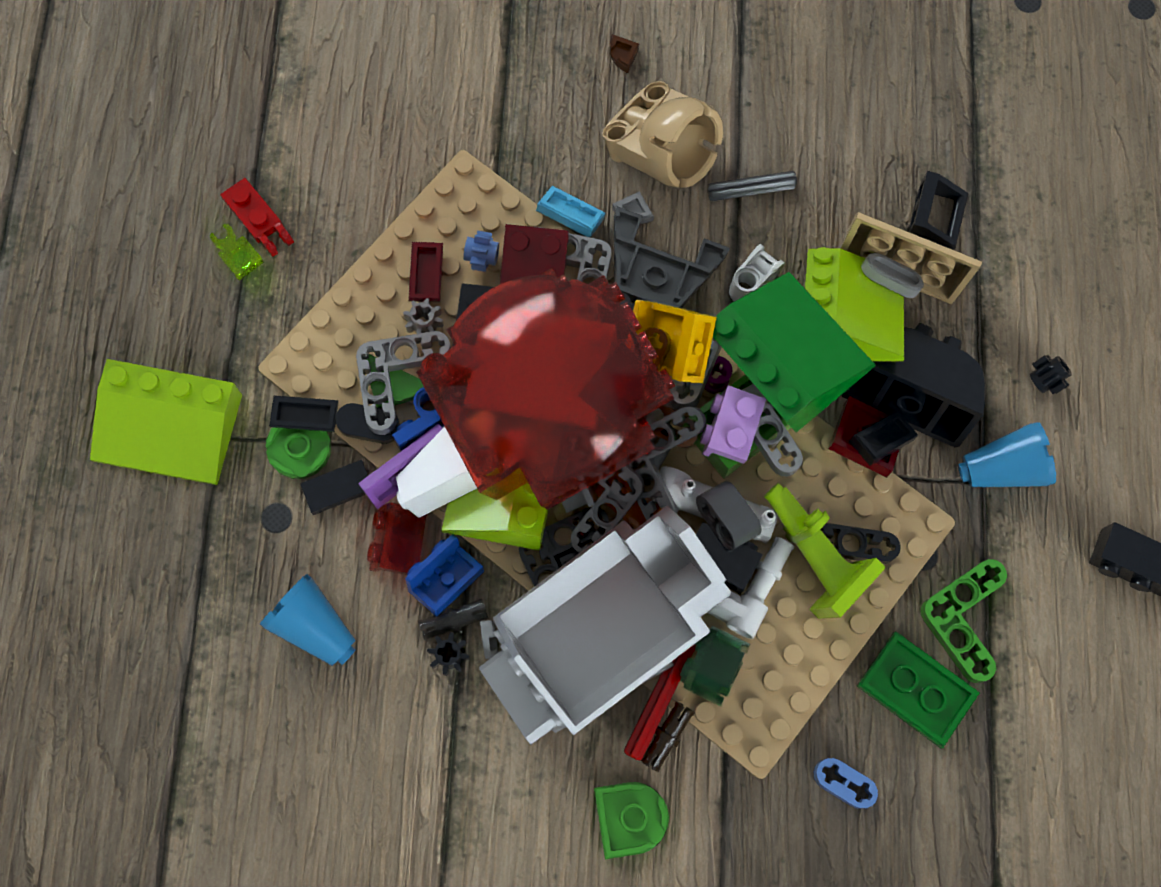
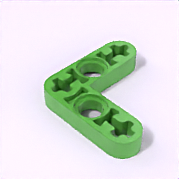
M994 559L981 562L931 596L921 607L923 621L963 676L973 683H981L991 679L996 671V663L961 614L1005 583L1007 571L1002 563ZM993 569L996 573L993 580H988L979 586L976 580L984 576L986 570L990 571ZM959 584H964L970 588L972 597L969 602H963L957 598L955 590ZM949 600L952 606L941 613L943 619L940 616L933 617L931 615V611L934 609L933 605L937 607ZM953 630H959L964 633L966 644L963 648H956L951 644L949 636ZM972 647L976 650V652L970 654L971 657L968 656L963 659L960 655L970 651ZM974 661L984 662L985 666L982 668L984 675L981 672L975 674L972 671V668L975 666Z

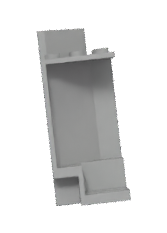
M667 505L635 530L623 520L494 616L493 620L498 628L494 635L501 643L500 647L502 650L479 666V669L530 745L556 726L561 728L565 725L572 735H575L711 631L701 617L732 593L725 584L727 579L692 528Z

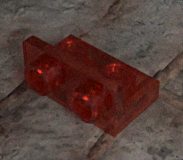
M392 502L380 507L373 517L372 526L376 531L374 542H371L367 552V560L370 562L369 570L375 572L384 570L407 575L409 569L415 563L420 562L427 514L418 518L410 510H405L400 504Z

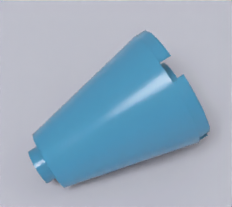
M1040 422L1030 423L964 455L963 463L958 464L962 482H968L970 487H1040L1055 484V462L1053 455L1049 456L1046 445H1050Z
M308 574L303 576L278 602L274 610L270 611L260 622L264 629L331 666L337 661L343 665L356 651L351 646L356 640L313 578Z

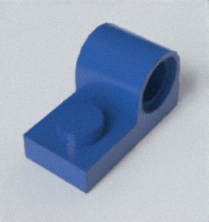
M425 386L416 392L413 404L419 418L415 421L411 419L403 422L397 427V432L392 434L400 451L437 424L444 428L451 419L457 417L455 409L438 388ZM434 400L439 403L437 408L432 411L422 409L427 401Z

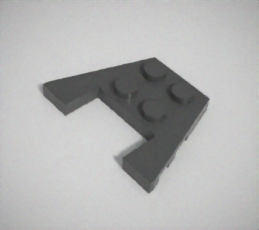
M617 206L614 214V290L626 293L633 303L636 300H643L682 308L724 261L729 252V247L704 238L696 261L693 263L636 242L634 239L643 216Z

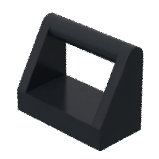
M927 171L919 185L908 232L954 250L961 228L968 192L942 175ZM934 195L954 200L946 234L928 223Z

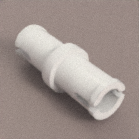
M775 537L763 562L759 561L756 567L758 571L744 595L757 599L764 604V600L775 580H780L782 576L780 571L791 551H793L794 545L780 537Z

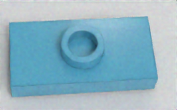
M551 186L541 198L536 209L537 212L586 237L593 235L605 217V212L554 186Z

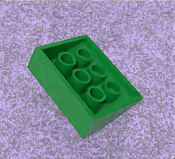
M790 272L734 301L715 316L717 319L713 338L796 433L876 366Z

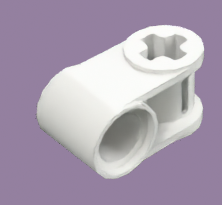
M759 244L740 268L736 270L729 287L730 298L736 301L773 281L784 267L785 262L774 259L764 251V246ZM739 283H747L751 288L745 289Z

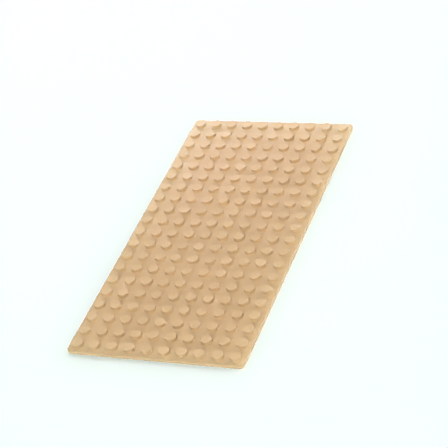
M461 150L260 363L259 371L289 397L338 400V410L350 403L363 405L356 359L359 347L370 341L417 334L415 330L411 333L407 332L405 325L410 321L405 320L403 315L404 311L410 312L413 307L412 301H409L412 242L443 243L441 301L430 302L432 308L435 306H440L442 313L438 317L443 319L444 326L437 327L435 331L442 332L448 337L452 351L462 283L499 287L506 224L567 230L571 234L576 233L565 225L537 212V204L470 153ZM477 230L492 233L493 241L499 242L497 263L495 266L489 265L486 272L472 270L470 261L464 260V248L467 237L474 238L477 235ZM568 243L567 256L572 255L576 251L575 246L571 243ZM598 250L593 254L592 268L598 269L599 258L602 257V253ZM612 260L604 291L614 290V262ZM566 265L563 294H556L554 315L570 317V305L579 268ZM594 277L585 278L582 282V286L590 291L596 290L600 285L599 281ZM585 298L582 310L578 311L581 318H586V315L590 314L588 312L590 300ZM598 315V319H597L596 322L601 323V322H600V317H599V315ZM424 317L419 318L422 319L423 322L428 321ZM438 341L432 342V347L428 349H432L433 353L437 354L440 353V347L442 346L439 345ZM421 343L416 344L419 357L424 356L422 352L424 349H422ZM406 345L400 346L396 350L395 356L400 360L409 359L413 354V349ZM721 347L718 356L726 358L732 365L733 372L728 383L730 386L745 374ZM370 352V353H369V354H371V355L377 357V356L375 355V352ZM451 353L449 358L442 363L403 369V371L433 385L439 390L455 378L449 376L448 373ZM715 372V374L712 375V377L717 379L718 376L721 374L719 372ZM369 384L368 393L373 395L371 385ZM704 389L696 407L700 409L712 400L716 394L709 393ZM460 391L456 392V396L462 395ZM434 400L427 401L422 409L432 411L437 408L439 403ZM413 401L395 406L400 424L412 419L415 421L419 418ZM465 405L463 411L456 413V416L467 425L470 411L482 409ZM599 414L594 438L599 442L601 440L608 441L607 448L611 451L612 442L618 434L600 421ZM818 416L814 417L797 433L792 428L788 430L803 456V462L798 471L788 477L776 474L762 453L759 452L723 479L695 444L690 447L682 448L676 446L672 448L661 466L683 471L693 480L711 487H715L724 481H729L745 500L767 506L773 509L764 496L774 485L779 483L783 488L787 487L808 515L818 508L821 512L826 511L830 518L827 523L890 532L898 538L901 545L899 555L890 563L883 564L886 567L884 571L841 618L818 619L809 610L826 589L796 543L793 542L790 543L794 545V549L780 571L782 576L779 581L775 580L764 600L768 611L754 639L737 634L729 629L725 622L708 613L701 617L711 632L698 641V645L668 706L672 709L675 705L674 703L678 701L685 708L687 706L694 711L695 714L691 717L689 723L758 779H763L768 775L955 525V520L893 472L886 478L829 450L828 448L835 429ZM673 419L671 420L670 424L673 428L677 429L678 431L683 429V427L674 425L672 423ZM335 425V432L333 433L376 468L381 467L401 452L395 441L381 444L347 437ZM657 437L653 442L655 445L657 444L660 437ZM572 438L571 440V451H573L576 438ZM781 440L775 447L770 448V451L773 452L775 448H778L782 455L779 463L781 465L787 463L791 467V462L794 458L792 455L785 456L782 453L780 447L784 444V441ZM627 446V451L623 454L624 457H632L636 452L632 447ZM606 456L601 471L603 475L607 474L611 469V462ZM568 458L566 460L559 459L556 479L566 475ZM646 462L640 463L634 470L643 468ZM653 480L650 486L644 485V491H651L655 481ZM599 483L598 485L592 484L594 490L598 488V486L600 485ZM552 492L545 527L589 508V506L586 504L566 513L558 493ZM605 503L600 506L607 513L609 522L616 518L617 513ZM447 504L431 511L442 522L444 521ZM677 510V515L692 528L695 534L698 532L702 522L707 524L705 519L683 510ZM779 517L767 544L754 539L749 540L758 547L757 552L763 554L760 559L762 562L770 550L775 537L788 541L785 537L786 532L783 530L784 525ZM590 518L589 522L594 523V530H598L599 526ZM575 521L573 524L577 526L579 521ZM568 528L558 529L554 535L555 541L560 545H568L571 543L572 532ZM834 532V536L831 539L828 538L829 541L833 542V546L837 536L836 532ZM848 534L842 538V545L847 551H858L860 543L857 537ZM461 536L524 589L529 591L534 587L520 558L518 546ZM882 540L879 545H869L867 543L864 553L868 554L867 551L870 548L881 549L882 555L885 556L886 553L892 550L886 546V541ZM528 549L525 552L526 556L532 554L537 563V566L531 567L533 572L541 565L551 564L549 559L544 563L542 562L539 550ZM845 559V560H846L847 562H849V563H852V562H855V561H856V560ZM755 569V571L753 572L748 584L746 585L741 595H744L745 591H747L748 587L750 586L753 578L755 577L758 571L757 569ZM546 571L540 574L538 578V583L543 581L553 572ZM660 674L642 685L652 692Z

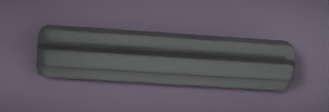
M794 171L714 182L708 184L707 192L710 201H718L796 188L797 177Z

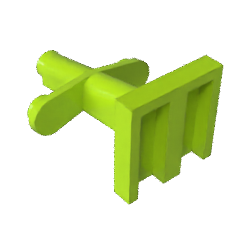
M777 483L766 493L764 498L770 503L783 523V530L786 532L785 537L787 540L796 543L826 589L809 610L818 619L841 618L886 567L877 558L852 563L847 562L820 530L830 518L827 512H821L817 508L808 515L787 487L783 488Z

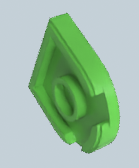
M627 782L594 788L605 860L642 854L652 850L660 843L668 828L669 814L664 799L656 790L639 782Z

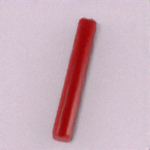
M698 642L672 661L673 667L660 674L624 748V753L627 756L638 761L642 760Z

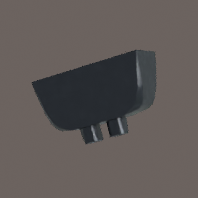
M919 323L915 329L904 327V361H873L876 366L841 396L845 399L851 396L888 415L898 411L914 430L954 448L960 447L984 414L986 399L984 372L980 364L972 356L961 350V340L952 336H945L943 341L937 340L932 337V328L923 323Z

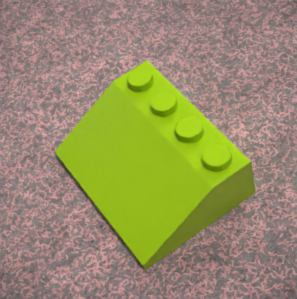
M821 247L818 249H808L805 289L872 361H904V296L870 280L862 271L861 266L866 259L864 257L840 248Z
M107 359L97 389L90 460L218 485L242 393L232 382Z
M472 410L469 413L467 426L474 433L487 484L447 504L441 531L443 533L540 551L552 495L550 486L556 476L561 452L560 439L565 433V425L489 410Z

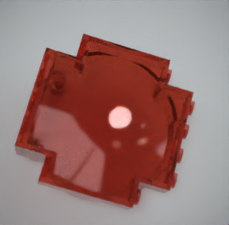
M550 268L540 275L521 277L502 283L476 299L460 315L455 324L446 329L455 346L444 355L432 353L422 361L421 369L416 373L479 493L498 500L528 483L540 506L548 510L655 449L651 439L656 436L646 419L642 421L639 419L675 399L670 389L675 387V384L665 368L659 371L653 360L659 356L645 332L643 331L639 334L636 332L642 327L628 302L620 304V302L625 300V297L616 281L609 284L604 275L589 284L576 279L568 281L565 274L558 276L554 269Z

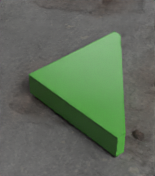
M369 354L366 360L370 364L371 373L378 372L375 364V358L377 357ZM403 370L390 372L395 406L413 401L416 392L420 388L433 386ZM381 381L370 383L373 396L381 395L386 388V385ZM376 404L377 408L382 409V404Z

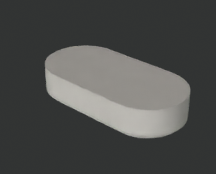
M871 253L862 263V271L870 280L904 297H916L924 286L923 280L917 272L882 254Z

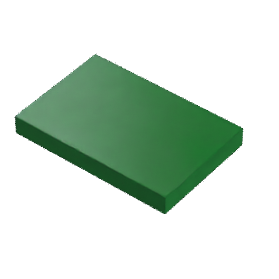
M897 631L892 633L856 685L939 748H944L980 694L979 691Z

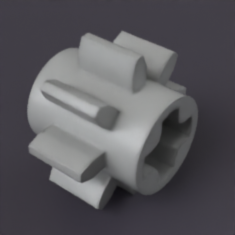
M428 298L424 302L419 303L413 300V307L410 312H403L405 320L410 321L405 325L408 333L414 330L417 334L435 331L437 327L444 326L443 319L438 317L442 313L440 306L432 308ZM424 317L428 321L423 322V320L419 318Z

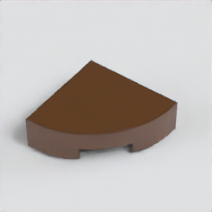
M612 34L610 39L611 58L618 68L629 73L639 51V43Z

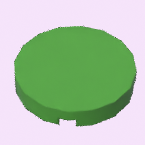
M272 427L266 439V454L269 463L281 475L291 479H306L317 474L327 464L331 455V439L326 431Z

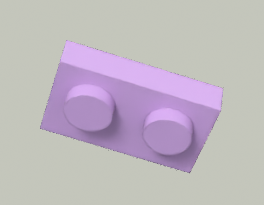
M729 385L721 395L716 393L710 408V413L715 414L712 424H706L700 439V443L705 445L702 455L709 457L711 453L744 464L748 459L766 399Z

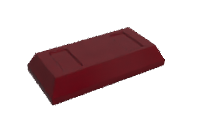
M412 242L409 301L424 302L426 298L429 299V302L441 301L443 243Z

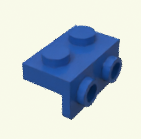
M452 534L446 540L439 541L433 547L431 554L423 562L415 563L409 569L405 580L408 592L437 617L484 573V568L460 547L459 538Z

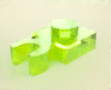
M225 223L223 227L227 232V236L223 239H218L211 233L210 239L218 249H222L218 253L221 260L234 276L241 280L263 264L264 261L244 236L236 240L232 227Z

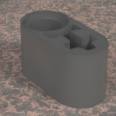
M724 481L696 497V504L700 514L728 550H734L761 534L762 528L759 519L731 482Z

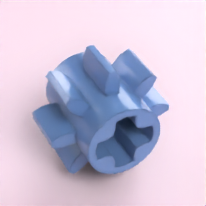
M477 230V235L474 238L467 237L464 248V260L470 261L471 269L486 272L489 265L495 266L499 254V242L493 241L492 233Z

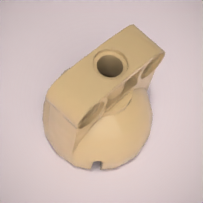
M656 81L650 83L636 94L606 125L602 134L611 159L615 162H624L667 186L686 188L693 186L704 178L717 158V152L704 146L703 141L707 140L713 145H720L723 138V123L713 106L669 88L665 82Z

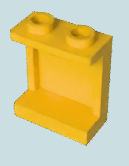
M636 300L626 347L632 352L643 331L653 327L662 329L670 336L671 347L659 372L672 376L671 379L680 382L703 383L717 317L662 303ZM659 334L655 338H648L647 342L651 345L648 354L641 352L639 358L648 359L655 364L656 358L650 356L655 348H662L663 343L659 341Z

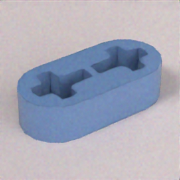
M827 758L819 761L815 766L813 773L816 783L822 789L848 805L861 809L869 808L876 802L878 790L875 783L842 761L835 758ZM834 765L836 767L835 774L844 779L842 784L836 780H830L828 783L824 781L826 774L822 772L823 768H831ZM849 783L856 787L864 784L866 786L865 792L869 795L868 799H860L857 802L855 800L857 794L847 787Z

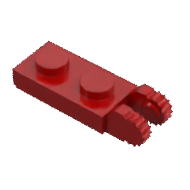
M243 178L220 194L223 201L258 244L261 243L272 257L277 255L278 251L274 243L267 237L274 232H277L280 239L288 246L294 243L290 234L283 227L281 220L246 178Z

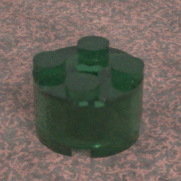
M712 626L709 629L711 632L695 643L696 657L695 659L688 657L680 673V681L684 683L683 689L722 707L724 697L720 696V694L728 696L743 664L742 659L745 653L747 654L751 644Z

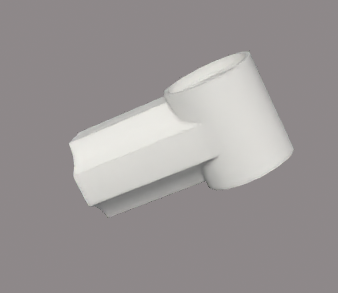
M731 591L732 594L707 612L725 622L726 626L737 634L754 639L768 611V607L757 599L747 595L739 596Z

